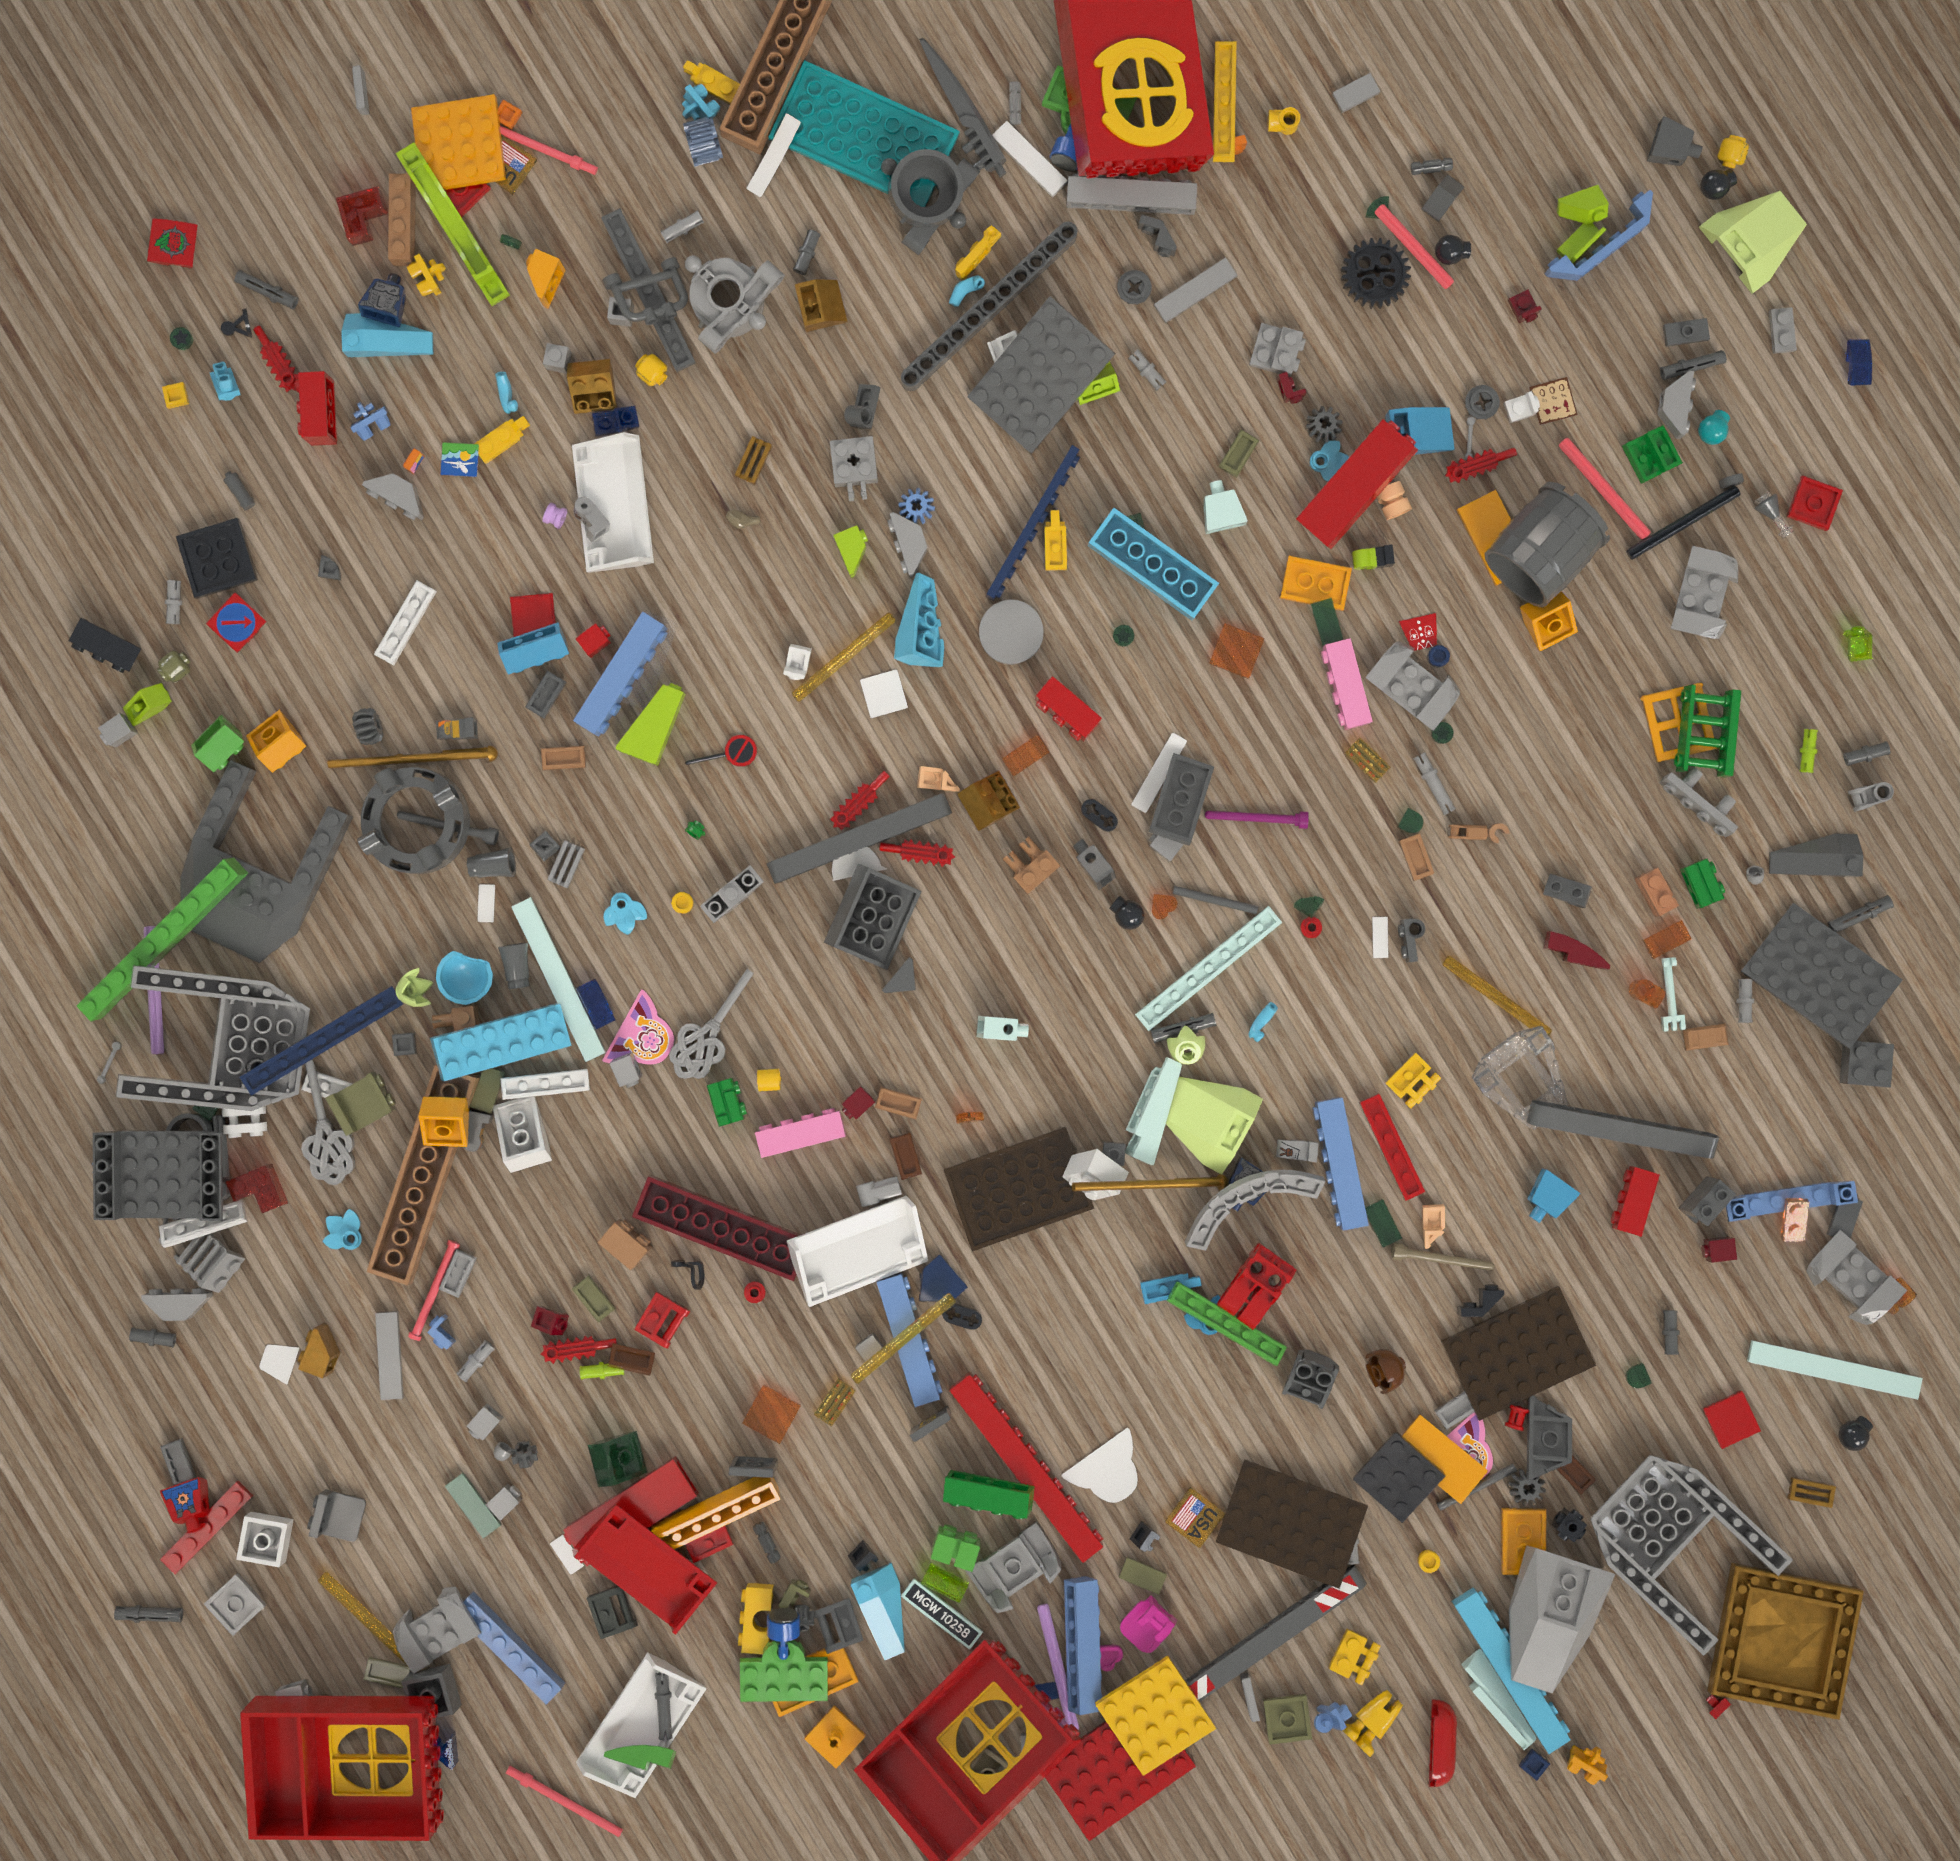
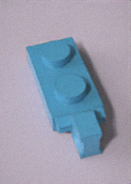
M1181 1273L1140 1282L1144 1303L1149 1304L1167 1300L1176 1282H1180L1190 1289L1202 1286L1200 1276L1189 1278L1188 1273Z

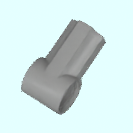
M897 1176L856 1186L862 1207L902 1194Z

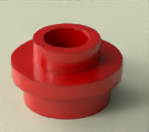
M1307 917L1302 921L1300 929L1305 937L1316 938L1322 932V924L1315 917ZM1310 923L1315 925V930L1313 932L1308 930V925Z
M756 1281L750 1282L744 1289V1296L750 1303L761 1302L766 1294L763 1284ZM757 1289L759 1292L758 1296H752L751 1290Z

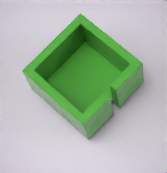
M220 715L191 747L194 756L211 771L215 772L217 769L221 770L227 765L229 761L227 759L233 753L236 755L241 751L245 741L241 731L223 715Z
M944 1524V1527L939 1526L931 1550V1559L950 1565L951 1558H955V1567L973 1572L980 1550V1538L977 1537L976 1533L965 1531V1533L956 1531L957 1528L951 1525Z

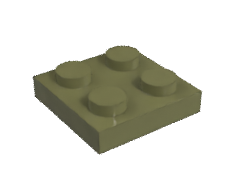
M1306 1694L1263 1699L1269 1745L1312 1739Z

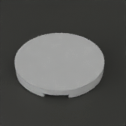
M1004 600L994 604L986 611L980 622L979 637L982 647L992 659L1002 664L1015 665L1027 661L1037 653L1043 640L1044 632L1040 616L1030 605L1019 600Z

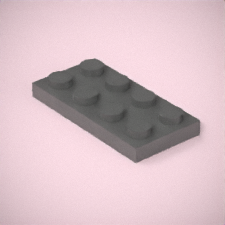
M1173 753L1148 832L1190 846L1214 766Z

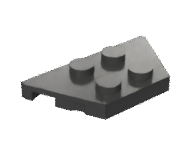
M1534 1395L1528 1398L1526 1480H1532L1572 1463V1418L1564 1413H1559L1549 1404L1546 1405L1539 1401Z

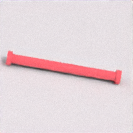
M448 1240L447 1250L413 1331L409 1332L408 1337L413 1340H421L422 1336L420 1334L438 1294L441 1282L456 1249L460 1247V1244L455 1241Z

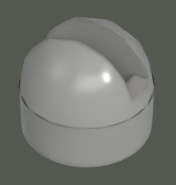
M1760 866L1749 867L1746 871L1748 882L1754 885L1760 884L1764 879V869Z
M498 1442L493 1452L494 1457L499 1461H504L512 1454V1448L504 1442Z

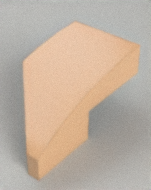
M919 767L917 788L952 792L960 791V788L943 769Z
M1444 1204L1422 1205L1425 1249H1428L1431 1243L1444 1233Z

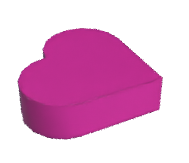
M1115 1644L1100 1645V1668L1106 1672L1114 1669L1115 1663L1123 1658L1122 1648Z

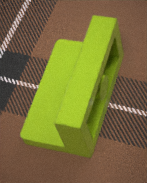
M1583 223L1556 252L1562 258L1566 255L1574 264L1607 229L1603 227L1599 230L1593 223Z
M1110 361L1078 398L1080 405L1120 391L1117 375Z

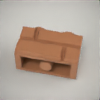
M1659 868L1651 869L1634 879L1654 917L1661 916L1679 906L1676 899L1672 897L1673 894Z

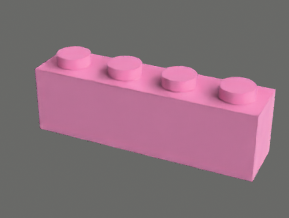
M1351 638L1325 645L1323 647L1324 651H1321L1323 663L1328 665L1329 672H1326L1328 683L1333 684L1334 693H1332L1334 704L1338 705L1340 713L1337 714L1340 726H1344V729L1348 730L1370 724L1373 721Z
M835 1108L823 1110V1115L814 1117V1113L801 1116V1121L793 1122V1119L780 1121L781 1126L773 1128L772 1124L760 1126V1131L755 1132L761 1158L846 1137L841 1112H835Z

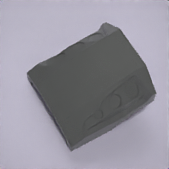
M1299 1350L1282 1394L1295 1396L1318 1405V1408L1323 1409L1338 1374L1339 1365L1331 1358L1314 1351Z

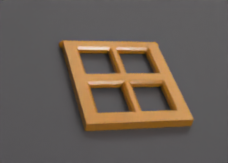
M1703 683L1693 684L1696 685L1695 693L1704 694ZM1684 686L1644 695L1640 698L1643 701L1657 762L1674 759L1678 752V749L1664 752L1659 731L1677 728L1679 734L1681 715L1676 697L1681 695ZM1670 699L1675 719L1657 723L1653 702ZM1696 702L1699 712L1696 715L1709 716L1706 703ZM1701 724L1704 737L1714 738L1712 726ZM1692 745L1690 746L1689 755L1717 748Z

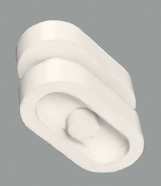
M266 1106L254 1111L222 1108V1117L229 1116V1124L223 1125V1134H228V1138L242 1137L241 1133L250 1132V1136H262L263 1131H267V1122H260V1114H266ZM251 1115V1123L238 1124V1116Z

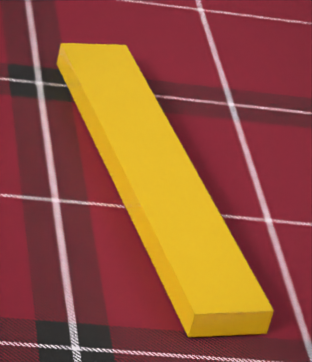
M1215 41L1213 162L1235 161L1237 41Z

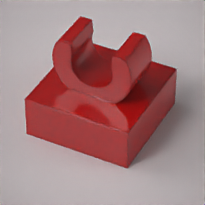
M1714 1695L1706 1699L1714 1708L1709 1714L1715 1720L1731 1705L1726 1698L1719 1702Z

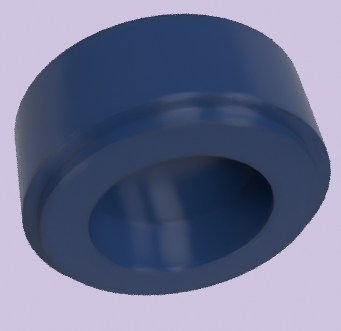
M1442 645L1434 646L1428 652V662L1434 667H1443L1450 659L1449 650Z

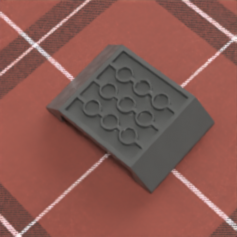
M149 1130L94 1132L93 1220L198 1218L200 1221H222V1133L214 1131Z

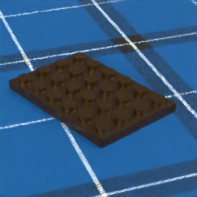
M1066 1127L944 1169L972 1252L1095 1209L1092 1200L1087 1198L1084 1192L1073 1191L1069 1182L1062 1177L1071 1156L1075 1155Z
M1559 1286L1441 1341L1479 1421L1596 1366Z
M1244 1459L1216 1543L1340 1589L1368 1505Z

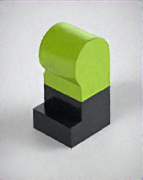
M1393 544L1353 551L1354 570L1392 567L1395 564Z

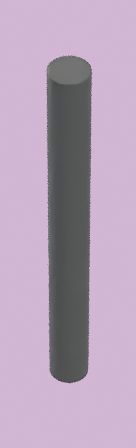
M1174 886L1172 893L1252 914H1257L1258 910L1256 905Z
M1511 1464L1480 1480L1467 1497L1517 1472L1514 1464ZM1449 1496L1436 1504L1439 1510L1442 1511L1457 1503V1501Z

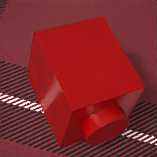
M596 623L575 638L590 658L611 644L608 639L611 636L604 626L599 627Z

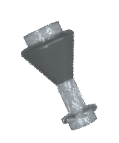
M1768 491L1755 500L1757 506L1754 509L1774 521L1781 531L1778 536L1781 535L1782 538H1785L1794 532L1792 529L1793 525L1788 527L1780 515L1777 494L1772 495Z

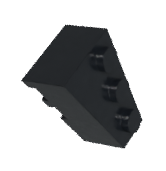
M82 617L68 640L72 643V648L82 653L84 650L93 653L91 657L101 663L104 660L113 664L111 668L121 673H124L125 670L130 671L141 651V648L96 626Z

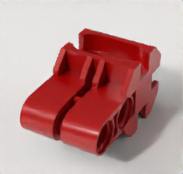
M1258 1242L1249 1253L1248 1259L1238 1269L1234 1279L1219 1299L1217 1305L1234 1316L1243 1303L1246 1302L1236 1319L1254 1330L1271 1305L1278 1300L1285 1285L1290 1283L1297 1269ZM1254 1262H1260L1262 1265V1269L1258 1273L1251 1272V1265ZM1276 1274L1280 1280L1277 1285L1272 1286L1269 1284V1277Z

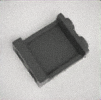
M1706 1176L1678 1209L1692 1222L1697 1223L1701 1221L1705 1226H1709L1736 1194L1720 1179Z

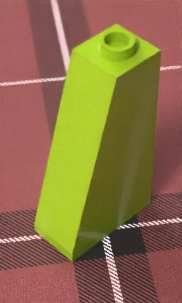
M672 683L669 686L663 684L616 745L615 749L658 766L686 695L681 691L682 687Z

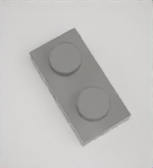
M1793 308L1771 309L1769 311L1773 354L1795 352L1797 348Z

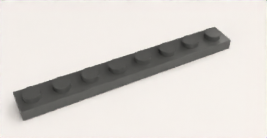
M619 208L601 217L631 280L652 275L621 209ZM657 282L636 288L645 309L649 307L657 308L666 303ZM664 315L658 316V321L653 325L676 372L696 364L675 319L666 320Z

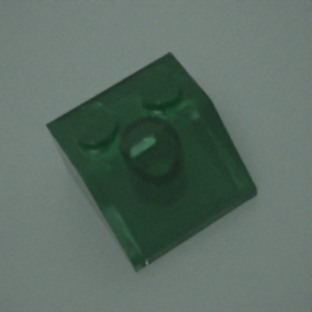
M637 1431L613 1436L588 1445L598 1487L615 1486L647 1473Z

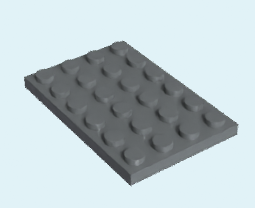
M1049 296L967 397L1032 454L1116 353L1052 296Z
M1795 903L1790 906L1741 970L1742 974L1752 979L1756 984L1847 1049L1853 1046L1902 982L1900 977Z

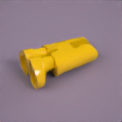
M1388 1690L1383 1691L1355 1714L1358 1719L1352 1724H1345L1347 1727L1342 1730L1369 1757L1374 1754L1372 1746L1374 1737L1377 1736L1381 1739L1403 1707V1704L1396 1700L1387 1710L1383 1708L1392 1698V1693ZM1366 1726L1368 1729L1359 1736L1361 1730Z

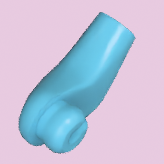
M976 275L958 282L953 289L949 304L959 307L967 293L984 287L985 280L981 276Z
M498 372L495 376L501 406L507 414H510L511 411L516 412L518 410V403L516 400H512V387L506 372Z
M1269 1002L1256 1017L1248 1033L1250 1039L1253 1038L1255 1042H1259L1264 1037L1261 1029L1276 1013L1278 1009L1276 1004Z

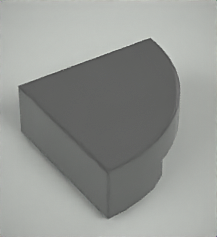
M321 555L318 577L341 581V572L338 565L330 558Z

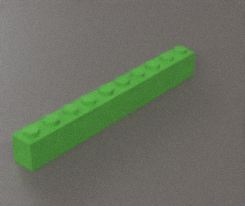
M234 857L223 859L77 1005L78 1009L90 1022L102 1019L132 989L130 982L133 965L154 968L248 872Z

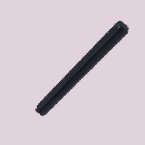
M1733 486L1632 546L1626 551L1628 557L1631 560L1637 558L1739 497L1741 493L1738 487Z

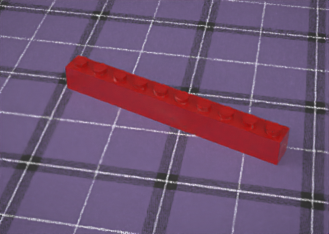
M969 1372L952 1385L949 1391L1020 1483L1035 1486L1033 1500L1082 1563H1084L1103 1548L1101 1541L1104 1538L1097 1529H1091L1088 1525L1090 1520L1083 1511L1081 1513L1075 1508L1077 1503L1070 1494L1066 1496L1061 1490L1064 1488L1057 1477L1053 1479L1050 1476L1048 1465L1043 1460L1039 1462L1035 1456L1037 1452L1030 1443L1025 1444L1022 1440L1024 1435L1017 1426L1012 1427L1008 1422L1010 1419L1009 1415L1003 1408L1001 1410L998 1409L995 1405L997 1400L992 1393L984 1391L981 1387L984 1383L977 1374L973 1376Z

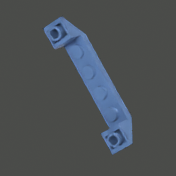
M1651 190L1645 194L1640 192L1632 199L1633 204L1629 207V210L1635 216V219L1625 226L1627 230L1622 234L1618 231L1608 239L1610 243L1605 247L1601 244L1592 251L1593 256L1587 260L1584 257L1574 266L1566 255L1561 259L1556 257L1547 265L1549 269L1545 272V275L1551 278L1578 281L1645 229L1650 222L1653 192Z
M1855 1181L1825 1182L1739 1195L1734 1197L1726 1206L1728 1222L1751 1219V1216L1832 1204L1838 1206L1858 1203Z

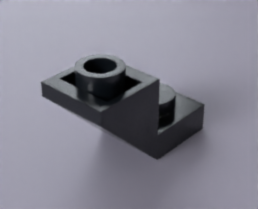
M1487 1284L1485 1288H1479V1306H1477L1476 1302H1463V1306H1457V1315L1461 1317H1483L1504 1296V1290L1494 1284Z

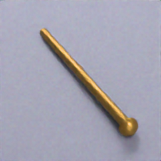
M489 745L484 748L442 750L443 753L397 754L382 757L328 760L327 764L328 768L481 758H489V762L496 760L498 751L494 746Z
M1218 1174L1217 1177L1174 1178L1168 1180L1137 1179L1134 1181L1073 1182L1072 1190L1098 1191L1217 1187L1221 1191L1228 1186L1229 1182L1225 1175Z

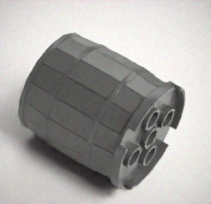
M1549 481L1538 490V495L1525 505L1504 530L1500 532L1497 539L1485 552V560L1489 568L1510 591L1522 600L1542 608L1547 606L1557 594L1567 587L1587 563L1591 561L1599 548H1602L1610 541V535L1606 536L1605 534L1608 529L1605 521L1585 499L1577 493L1570 496L1563 491L1565 486Z

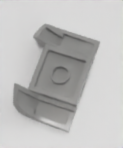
M1692 546L1671 629L1712 639H1719L1727 626L1726 620L1719 619L1728 581L1738 583V562L1735 558L1721 552Z
M1395 642L1365 678L1434 731L1460 695V689L1449 675L1442 683L1409 656L1415 648L1402 642Z
M1839 1230L1811 1261L1806 1270L1814 1286L1826 1279L1857 1308L1848 1316L1849 1318L1864 1325L1872 1324L1888 1312L1907 1290L1891 1275L1887 1276L1855 1247L1857 1244L1843 1231Z
M1036 1521L1020 1532L1018 1537L987 1558H982L976 1562L973 1572L965 1571L989 1606L996 1613H1001L1014 1609L1009 1598L1011 1595L1043 1573L1048 1582L1051 1583L1061 1571V1561L1053 1545Z
M457 1587L443 1588L437 1598L439 1605L413 1620L412 1612L409 1609L396 1623L393 1629L395 1643L400 1655L413 1674L461 1643L464 1644L481 1634V1630L467 1610Z

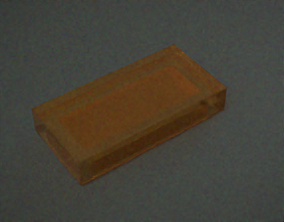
M1036 735L1003 757L1002 761L1014 777L1049 754V751L1039 736Z
M1680 920L1642 941L1651 958L1655 959L1692 938L1683 921Z

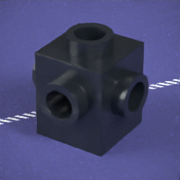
M1564 1507L1554 1517L1552 1526L1557 1529L1555 1534L1564 1541H1567L1568 1538L1573 1542L1581 1539L1586 1532L1585 1527L1587 1526L1582 1521L1584 1516L1574 1509L1570 1512Z

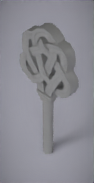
M746 969L715 1017L705 1023L703 1027L697 1024H686L680 1028L678 1043L672 1047L669 1053L670 1061L674 1064L675 1073L679 1078H704L710 1072L712 1065L720 1062L725 1057V1045L717 1038L720 1032V1023L753 976V972ZM689 1030L695 1031L694 1033L690 1034L685 1038V1035ZM711 1030L709 1038L705 1039V1034ZM697 1039L698 1042L687 1048L686 1045ZM705 1046H708V1047H707V1053H706V1059H703V1058H704V1053H705ZM715 1046H717L718 1054L714 1057ZM697 1051L695 1060H691L690 1055ZM682 1067H686L688 1071H683Z
M312 1059L305 1063L318 1120L315 1127L316 1134L304 1140L301 1150L304 1157L310 1162V1171L314 1178L324 1180L330 1185H337L344 1181L347 1174L351 1173L355 1168V1159L351 1153L355 1145L354 1137L352 1134L346 1136L342 1129L335 1130L333 1124L326 1118ZM330 1156L334 1160L333 1163L329 1162Z

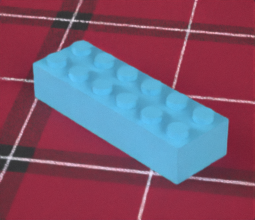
M1115 508L1112 509L1088 543V547L1191 621L1219 584Z
M558 1003L430 1038L442 1081L571 1046L562 1008Z

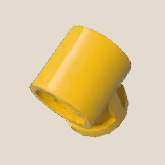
M1287 107L1283 110H1269L1268 132H1281L1285 135L1293 134L1298 129L1300 113L1292 107ZM1289 117L1293 119L1294 123L1288 125L1283 119Z
M757 1070L758 1091L781 1090L780 1070Z

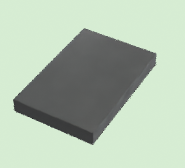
M736 1456L729 1467V1475L773 1478L778 1467V1459Z

